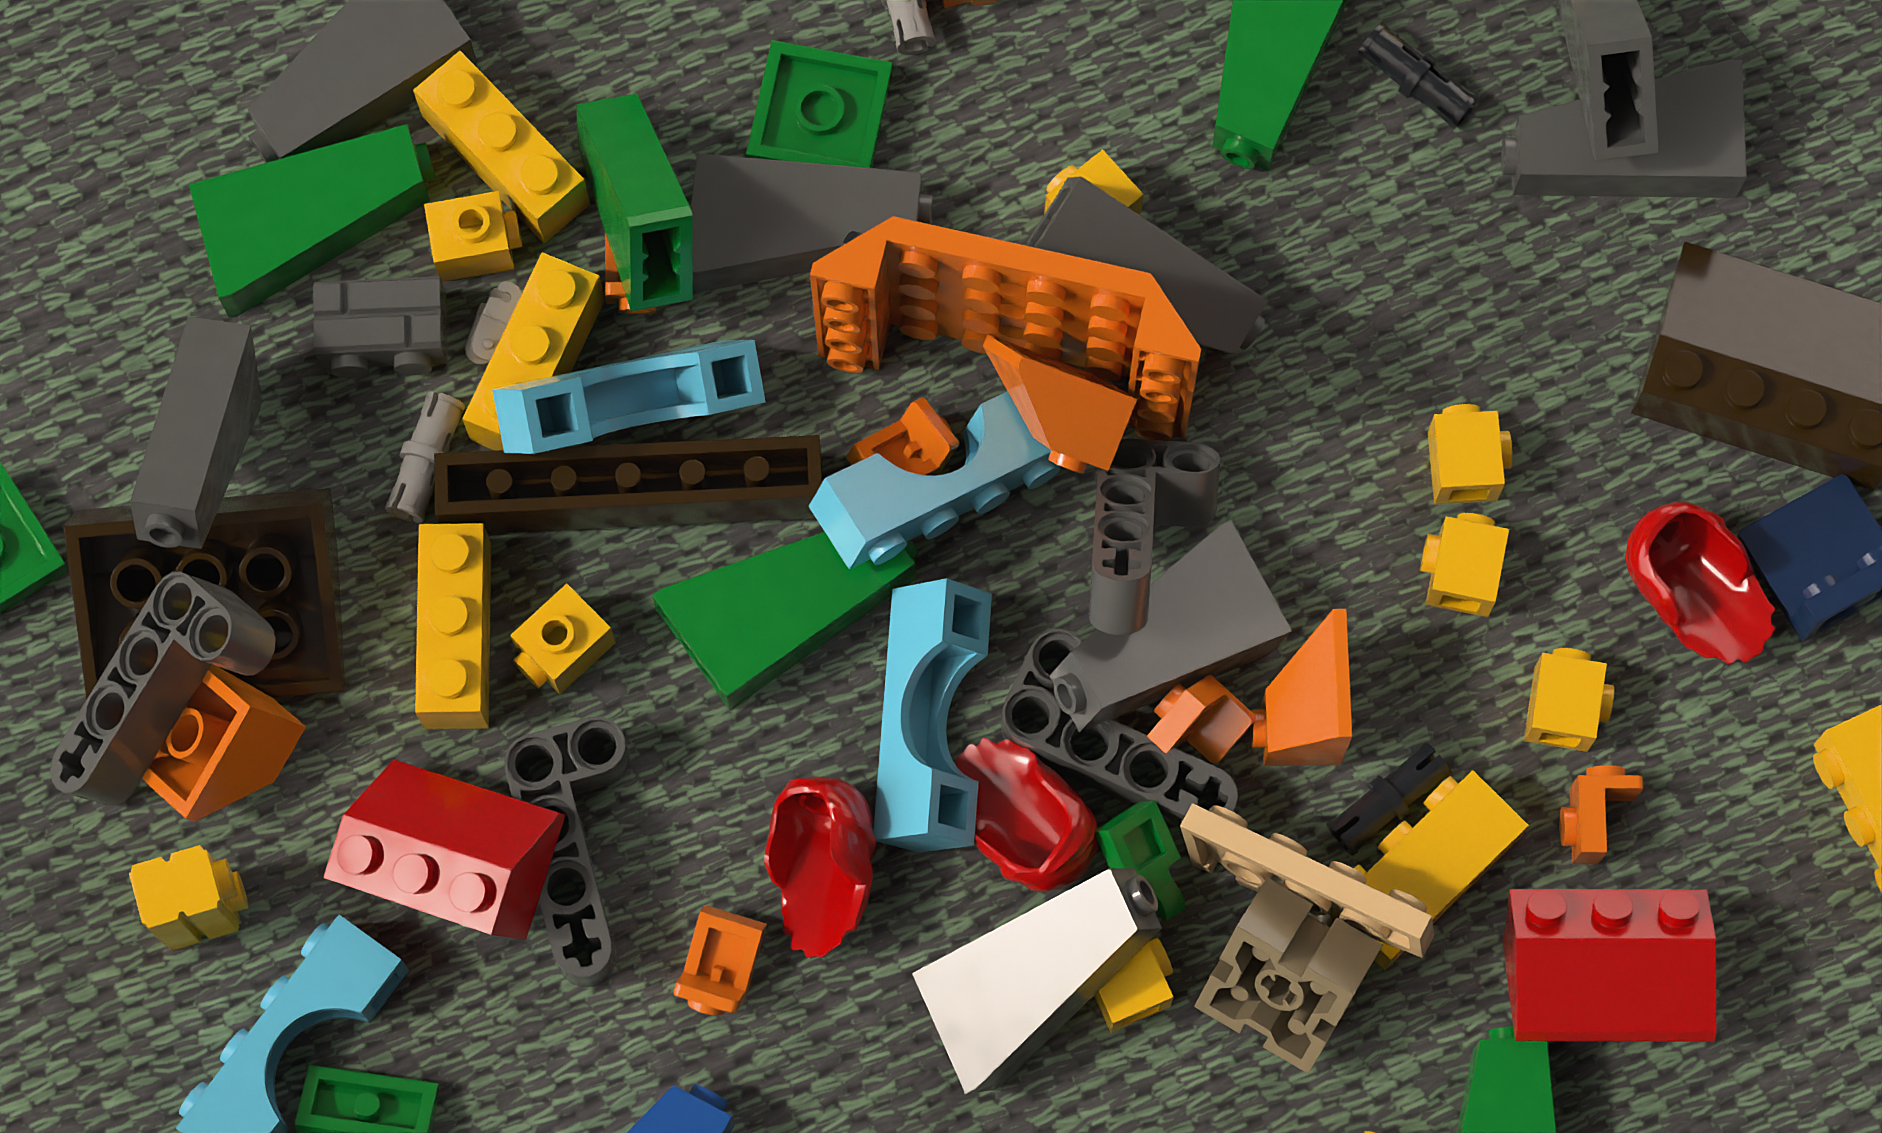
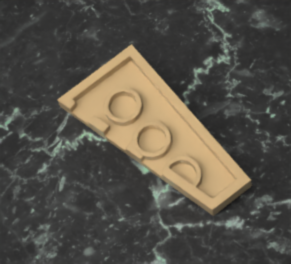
M1193 803L1191 804L1180 828L1193 866L1212 873L1217 862L1221 863L1228 871L1236 875L1235 880L1239 885L1257 892L1268 877L1313 903L1309 913L1317 916L1318 914L1326 915L1331 907L1341 911L1340 920L1369 937L1423 958L1434 937L1432 916L1425 913L1427 910L1426 905L1417 898L1396 889H1392L1389 895L1367 886L1365 885L1366 877L1346 864L1332 861L1329 867L1316 862L1306 857L1307 850L1303 846L1286 836L1273 833L1270 839H1267L1246 829L1248 826L1246 820L1224 807L1213 806L1211 811H1208Z

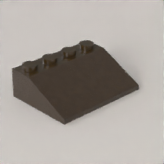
M1684 242L1631 414L1832 478L1844 474L1850 479L1852 484L1874 491L1882 480V303Z
M331 488L223 497L202 549L185 546L167 548L155 545L150 541L137 540L131 505L76 510L64 525L86 700L157 584L163 577L172 572H183L231 590L264 618L274 630L276 639L275 650L270 662L262 671L255 675L245 676L224 668L221 669L270 697L341 692L345 690L338 548Z

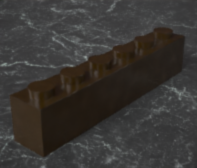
M820 435L563 447L535 454L504 453V450L434 453L435 516L438 523H483L487 534L816 518L810 510L809 504L823 482Z

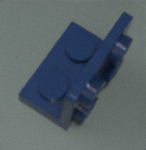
M1844 474L1833 478L1742 528L1737 535V538L1743 543L1749 559L1801 642L1808 640L1882 599V530L1850 479Z

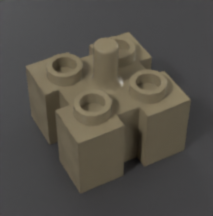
M1267 877L1236 926L1219 958L1220 961L1210 975L1194 1007L1239 1034L1245 1024L1268 1037L1263 1048L1309 1074L1383 944L1338 918L1333 923L1329 914H1318L1317 916L1310 913L1308 915L1313 903Z

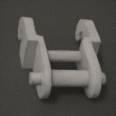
M507 281L500 283L497 288L490 290V297L487 303H480L474 323L465 343L466 356L475 364L488 363L492 358L522 295L521 290L514 283Z

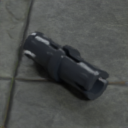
M1381 22L1370 33L1358 51L1361 57L1377 66L1394 82L1400 85L1398 92L1407 99L1414 96L1422 104H1425L1438 114L1453 129H1456L1479 100L1476 94L1460 85L1437 66L1439 59L1430 52L1423 55L1400 38L1384 22Z
M1425 742L1416 753L1384 779L1377 775L1368 783L1370 790L1338 817L1326 824L1334 838L1339 843L1341 841L1344 842L1343 848L1351 856L1357 854L1361 847L1394 820L1398 823L1406 820L1411 815L1409 808L1441 781L1452 775L1451 769L1440 754L1435 758L1433 754L1436 751L1430 744Z

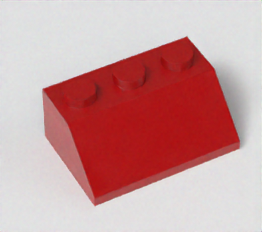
M393 759L343 814L323 878L490 935L526 940L565 814Z
M1509 890L1503 950L1515 1041L1715 1042L1716 937L1707 890Z

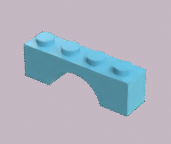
M722 340L492 389L504 453L535 454L590 442L597 436L634 426L678 418L711 415L766 402L755 340Z
M1008 391L980 404L963 431L966 448L965 466L954 472L936 476L919 475L895 466L877 453L824 479L809 504V508L849 569L870 559L875 565L882 564L899 554L907 546L906 541L921 534H924L926 539L935 538L953 527L959 520L958 516L972 509H975L978 514L986 513L1005 501L1010 495L1009 491L1023 484H1026L1028 489L1037 488L1048 482L1060 471L1059 465L1048 460L1051 450L1032 437Z
M947 578L892 589L873 835L877 842L915 852L974 846L978 781L964 775L953 762L947 744L946 726L949 707L958 685L974 665L988 656L992 593Z
M338 915L330 926L326 923L319 925L305 942L301 950V955L305 959L290 979L285 975L281 976L265 994L260 1005L265 1012L249 1032L244 1028L241 1029L228 1042L220 1056V1061L224 1065L210 1084L199 1083L186 1097L179 1110V1114L184 1118L176 1129L181 1133H287L289 1127L283 1119L276 1102L275 1075L279 1061L288 1045L301 1032L322 1021L347 1018L370 1023L408 973L409 969L404 962L341 915Z

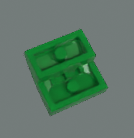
M309 1065L294 1124L296 1133H432L439 1085L433 1082Z

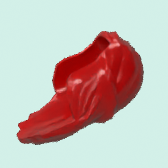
M1674 501L1670 504L1659 506L1639 519L1628 537L1625 555L1627 569L1632 581L1644 596L1645 602L1653 606L1661 620L1674 631L1680 643L1704 658H1716L1727 665H1731L1738 659L1747 664L1753 657L1761 654L1765 642L1772 636L1775 627L1771 624V616L1775 613V608L1769 603L1757 578L1753 574L1752 565L1743 543L1727 529L1725 519L1705 507L1687 501Z
M982 738L979 745H968L965 751L956 758L955 765L964 775L978 781L974 842L979 851L1000 868L1004 879L1021 883L1031 891L1047 893L1066 887L1081 878L1089 868L1098 850V841L1095 836V830L1098 829L1093 812L1084 803L1081 795L1073 791L1059 774L1045 765L1036 753L1009 739L995 743L988 738Z
M812 776L807 779L798 778L788 782L774 803L765 848V868L771 881L781 888V913L784 918L783 933L792 937L791 948L793 951L803 950L805 956L810 959L827 957L834 948L843 943L845 937L851 931L857 930L867 906L872 885L873 872L870 861L876 854V838L873 835V819L866 798L857 788L840 778Z

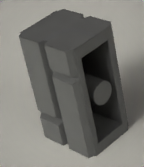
M440 276L314 282V351L322 370L331 369L332 375L341 378H359L369 374V367L394 366V371L399 374L422 375L432 371V364H447V296Z

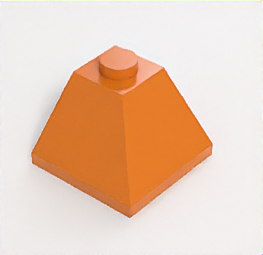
M987 334L983 347L1032 437L1051 450L1048 460L1084 474L1087 464L1109 471L1137 399L1096 374Z
M1333 609L1266 688L1261 709H1251L1256 718L1255 722L1250 726L1252 748H1263L1264 766L1341 765L1352 739L1346 609Z
M211 665L142 779L184 818L196 822L274 783L306 726L272 697L220 667Z

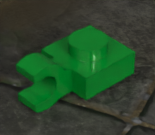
M1155 800L1140 801L1095 830L1096 839L1110 869L1135 868L1137 875H1142L1149 882L1158 901V910L1155 911L1156 915L1160 914L1162 920H1169L1186 908L1184 897L1174 883L1167 868L1181 859Z

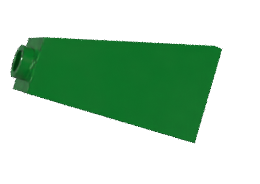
M1349 0L1232 1L1212 147L1221 150L1220 154L1226 161L1244 169H1253L1256 165L1269 171Z
M638 94L576 104L578 149L631 312L693 300V215Z
M405 124L189 184L218 298L228 317L246 312L428 203L430 199L425 181L436 178L426 142L414 145L408 125Z
M822 532L669 585L654 593L652 598L659 616L727 708L732 710L892 597V589L905 587L916 580V567L913 558L918 556V551L913 542L908 540L906 541L907 546L899 554L882 564L875 565L870 559L849 569L827 534Z
M1513 1026L1489 1030V1039H1481L1472 1051L1456 1133H1556L1547 1041H1515Z

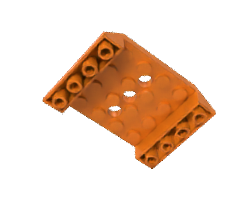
M895 216L890 217L813 262L810 281L818 356L827 358V364L837 370L848 373H861L864 367L879 370L891 324L900 326V331L905 335L920 340H935L937 334L961 339L962 346L983 354H987L983 344L987 334L1055 360L1084 367L1085 371L1096 374L1107 381H1119L1121 375L1130 377L1128 394L1135 397L1137 401L1127 426L1135 427V434L1147 440L1171 441L1172 436L1185 439L1201 348L1151 273Z

